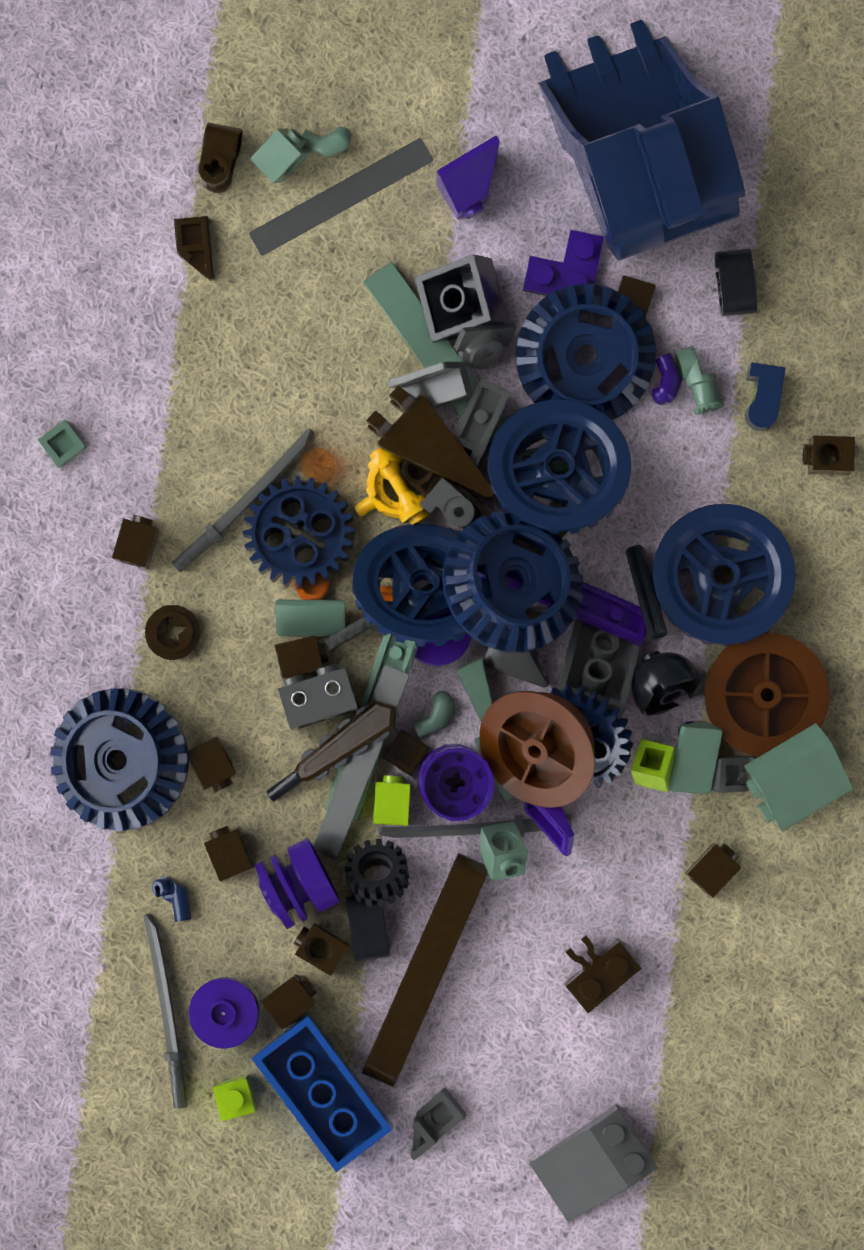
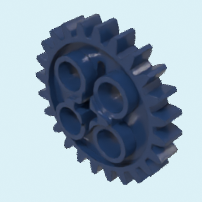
M296 476L294 486H289L286 479L283 478L282 489L277 490L274 485L270 484L271 495L267 497L259 492L258 496L262 504L260 506L255 504L249 505L255 517L249 516L244 518L245 523L252 526V529L243 531L245 538L252 539V541L244 545L246 551H256L250 557L252 564L262 562L259 567L261 575L271 570L270 580L273 583L282 576L283 585L288 588L292 579L296 580L299 589L303 588L305 579H309L312 586L316 587V577L319 575L326 581H329L327 570L331 568L339 573L341 570L337 560H349L348 555L343 549L354 548L353 542L346 538L356 534L355 528L346 526V524L354 520L353 516L348 513L342 514L348 508L347 502L342 501L336 504L340 496L339 492L335 490L327 495L328 485L325 482L316 489L315 481L312 477L306 486L302 485L299 476ZM295 502L301 505L302 508L298 515L289 517L284 514V509L288 504ZM277 517L296 530H300L304 526V530L309 537L326 543V547L321 548L302 535L297 536L295 539L289 528L272 522V519ZM320 519H328L332 522L331 528L324 533L316 532L313 528L314 524ZM275 532L284 534L285 538L281 545L272 547L267 544V539L271 534ZM304 548L315 551L314 558L307 563L297 560L298 553Z
M569 685L565 686L562 694L556 687L552 688L551 694L560 696L572 703L583 714L589 726H591L595 752V771L592 782L597 788H601L604 780L612 783L615 775L620 776L631 757L630 752L634 746V743L629 741L633 734L632 730L625 729L628 719H618L617 715L620 708L609 709L607 706L610 699L607 697L601 702L598 701L597 691L595 690L590 696H586L582 686H580L577 693H573Z

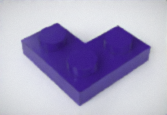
M570 230L564 262L530 256L523 291L547 296L564 287L594 284L604 236Z

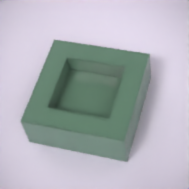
M63 420L38 439L59 469L87 449L66 420Z

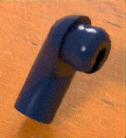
M162 876L152 883V893L156 897H162L172 903L175 922L191 920L187 888L171 877Z

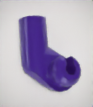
M671 353L664 354L656 358L655 361L662 379L659 387L652 390V398L659 405L672 402L676 398L682 383L681 375Z

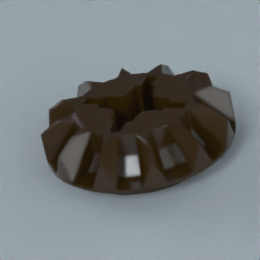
M167 605L157 609L149 617L145 627V638L149 648L157 656L167 660H178L188 656L196 649L201 636L199 622L194 614L178 605ZM166 619H169L170 623L175 627L187 626L183 632L178 634V642L180 644L178 647L171 638L159 640V637L164 636L163 634L168 631Z

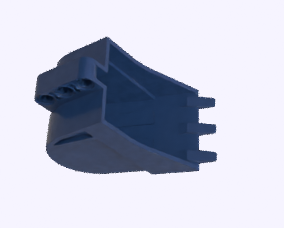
M643 20L630 24L636 47L610 56L599 35L587 39L593 63L567 72L557 51L545 54L544 58L550 78L538 82L561 146L574 159L600 230L611 252L619 261L737 218L740 213L739 198L745 196L740 168L719 97L698 82L666 36L653 41Z

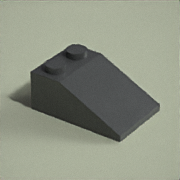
M575 618L556 688L562 694L565 686L569 685L572 692L577 693L580 686H582L586 696H590L595 690L597 691V700L601 702L608 697L610 701L607 707L609 709L619 707L620 711L617 718H622L640 645L637 646Z
M616 1105L529 1163L568 1222L628 1189L657 1169V1166Z

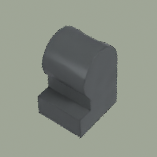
M443 478L420 503L430 514L438 507L444 512L445 520L453 527H464L474 517V508L471 502Z

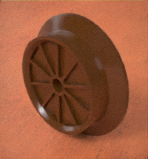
M767 632L749 642L727 646L717 656L706 678L704 698L710 722L712 725L722 729V739L740 752L760 757L815 723L821 728L828 712L830 692L823 666L810 649L789 636ZM763 689L770 692L771 697L768 702L761 698V691Z
M517 691L502 696L486 711L480 726V748L484 760L492 771L493 777L506 791L531 805L551 808L567 805L578 799L586 791L595 771L594 738L587 720L572 703L551 693Z

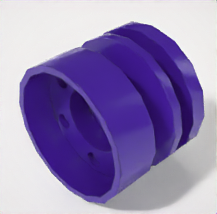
M445 744L432 750L422 761L417 774L418 789L426 805L439 817L450 821H464L479 815L490 803L494 792V777L488 763L472 748L461 744ZM453 772H458V776L463 779V783L457 784L455 789L451 790V786L445 782L446 777H452Z
M309 838L287 848L291 864L287 866L282 863L276 854L271 856L270 858L276 871L272 874L264 861L255 864L260 890L272 913L282 921L286 929L295 926L290 912L294 908L302 921L308 919L304 905L308 901H311L319 912L341 902Z

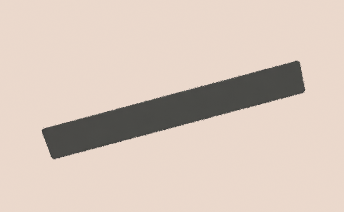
M418 138L254 229L249 235L260 255L263 256L433 161V158L423 140Z
M385 665L370 703L378 700L394 705L397 709L409 675ZM384 739L380 742H370L369 749L358 756L353 754L349 756L313 845L317 852L333 859L338 858Z

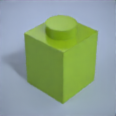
M641 739L631 768L635 784L668 793L676 755L675 748Z
M383 775V782H376L373 824L408 826L411 784H404L403 776Z
M249 1074L215 1083L212 1087L221 1122L256 1112L258 1107Z

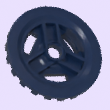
M579 284L554 291L534 306L520 328L516 342L515 360L520 382L533 403L556 399L577 401L599 410L613 420L624 415L640 401L645 391H647L655 372L657 350L651 325L641 309L631 299L606 286ZM580 309L612 317L611 329L579 322ZM585 344L592 346L596 352L595 360L589 365L581 364L576 357L578 348ZM550 347L554 349L562 377L561 381L552 383L542 352L543 349ZM621 363L628 370L626 376L608 395L604 396L597 388Z
M546 400L520 409L499 428L493 438L488 455V477L493 495H496L502 509L509 511L513 515V519L519 523L524 522L531 527L548 530L550 534L559 535L560 531H570L571 534L578 533L580 529L588 526L592 528L598 525V522L604 517L608 518L613 514L615 507L621 504L624 499L631 476V455L628 444L620 429L599 410L572 400ZM543 439L547 440L526 461L520 457L530 445ZM591 449L598 457L603 476L593 478L585 453L586 450ZM556 460H561L568 464L569 470L565 474L557 475L550 470V464ZM537 496L565 503L567 507L546 506L536 502L533 498Z
M733 504L704 506L678 519L660 541L652 569L655 593L660 608L667 615L669 621L690 638L698 639L702 643L710 645L719 644L722 646L749 642L763 635L775 625L790 603L796 578L794 558L790 546L780 530L758 512ZM715 535H724L740 539L748 544L747 551L713 543ZM719 566L730 568L733 572V580L728 584L718 583L714 579V570ZM689 570L698 601L688 603L685 599L678 578L679 571ZM757 586L764 593V596L744 616L740 617L733 609Z
M497 511L491 515H484L476 519L457 535L448 549L444 560L442 573L443 591L453 617L463 630L476 641L502 652H530L552 643L575 620L578 614V606L582 602L583 594H581L583 575L579 574L578 565L580 562L578 557L573 556L569 549L571 544L567 539L563 540L559 535L550 534L548 530L537 529L524 522L519 523L515 521L511 513ZM513 538L522 539L533 544L543 552V555L540 556L513 544ZM477 566H484L489 598H485L481 591L477 577ZM514 572L521 577V589L514 590L507 585L505 580L507 573ZM548 593L554 601L552 606L537 618L530 619L525 611Z
M408 524L394 527L373 538L360 552L353 570L352 591L355 594V603L358 610L364 612V619L369 624H376L378 632L384 636L390 633L396 636L397 642L403 644L406 640L416 642V646L424 647L426 642H435L436 646H443L446 640L453 639L455 642L462 640L466 632L452 614L441 619L430 620L450 611L443 591L442 573L448 549L459 532L433 524ZM477 576L481 591L485 598H489L486 579ZM384 578H392V602L385 601L380 593V583ZM424 580L430 582L433 588L429 591H421L414 584Z
M113 688L98 691L86 698H82L70 711L66 712L63 716L62 724L56 728L54 733L56 739L50 751V755L53 756L51 773L56 778L58 793L62 794L67 801L66 806L78 813L80 819L95 824L97 828L104 830L126 831L141 828L157 821L173 807L180 797L187 780L189 751L180 723L163 703L153 696L138 690ZM120 716L137 725L144 732L143 738L140 739L115 726L117 717ZM79 745H84L86 780L81 779L78 770L77 752ZM115 750H121L127 758L126 765L121 770L114 768L111 764V755ZM145 777L149 783L146 789L125 804L120 794Z

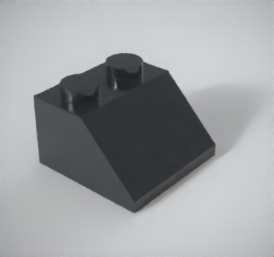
M473 254L415 276L431 342L436 343L457 339L461 329L465 327L509 323L492 258Z

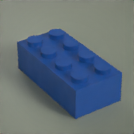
M310 1013L252 1057L253 1062L335 1172H338L393 1130L391 1121Z

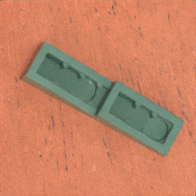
M481 658L458 669L456 672L482 722L486 711L492 705ZM477 737V738H475L474 740H475V742H476V744H477V746H478V749H479V751H480V753H481V755H482L481 748H480V740H479V737ZM494 778L504 802L512 799L513 795L506 791Z

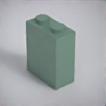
M816 723L744 766L750 777L746 781L750 792L756 800L760 798L762 801L761 804L757 805L759 811L767 823L774 821L781 831L786 830L853 789L831 740Z

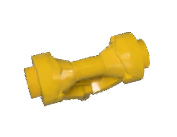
M380 448L370 454L372 460L367 464L370 468L366 489L369 497L354 505L358 515L362 517L377 508L380 513L388 517L400 519L402 524L409 521L412 525L418 524L429 517L428 512L420 505L425 496L410 491L400 474V462H402V459ZM385 479L389 480L399 497V502L390 499L386 495L384 490Z

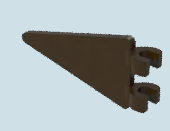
M398 385L389 397L392 399L390 401L391 404L403 412L400 418L391 425L375 410L366 420L369 424L368 429L381 438L378 441L380 449L486 499L494 497L490 484L426 397L419 396L414 400Z

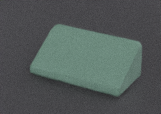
M276 600V633L279 636L315 635L316 637H330L345 628L346 608L343 600Z
M706 721L681 726L670 781V791L699 794L711 792L723 733L721 728Z

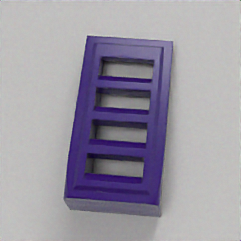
M524 802V811L558 850L566 857L572 854L575 834L562 807H539Z

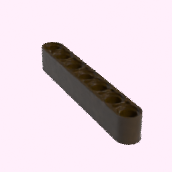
M457 854L367 1058L362 1074L394 1087L488 874L483 863L463 854Z

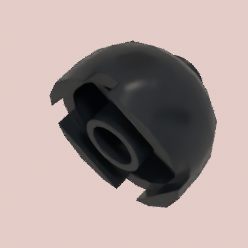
M654 651L642 658V664L633 675L631 691L640 712L643 714L645 711L647 716H654L680 706L673 701L685 694H688L691 699L702 688L703 680L693 664L683 655Z

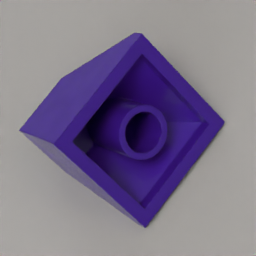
M497 135L437 170L436 186L457 220L463 216L471 219L485 209L483 204L488 199L499 152L500 140Z

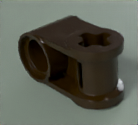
M207 123L198 172L204 187L208 191L221 193L230 186L236 159L241 148L242 129ZM215 168H220L221 174H217L215 179H211L209 173H214Z

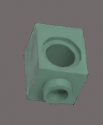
M285 128L277 129L250 159L273 183H281L296 170L311 152L304 146L306 140L294 129L289 130Z
M515 822L481 827L479 854L491 880L525 875L528 849Z

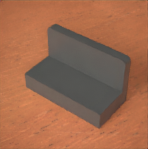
M441 362L388 380L389 388H396L399 385L414 400L419 396H424L433 408L473 395L465 362Z

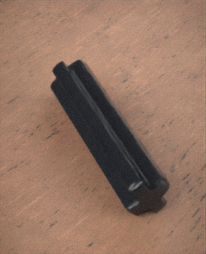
M642 545L628 547L625 553L649 638L652 640L663 638L667 635V629L655 593L644 548Z

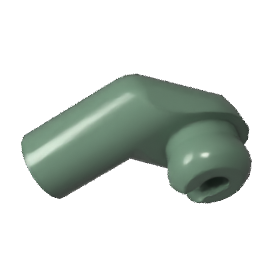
M337 127L335 131L323 137L305 130L302 137L306 140L304 146L308 150L323 157H331L344 151L349 146L351 133L345 127Z
M439 691L435 693L432 697L434 705L430 715L413 722L419 738L443 729L449 724L455 704L448 692Z

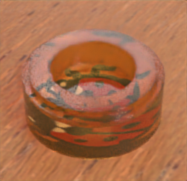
M310 449L301 460L303 475L308 480L311 477L314 478L315 483H323L329 480L335 472L334 457L326 449Z

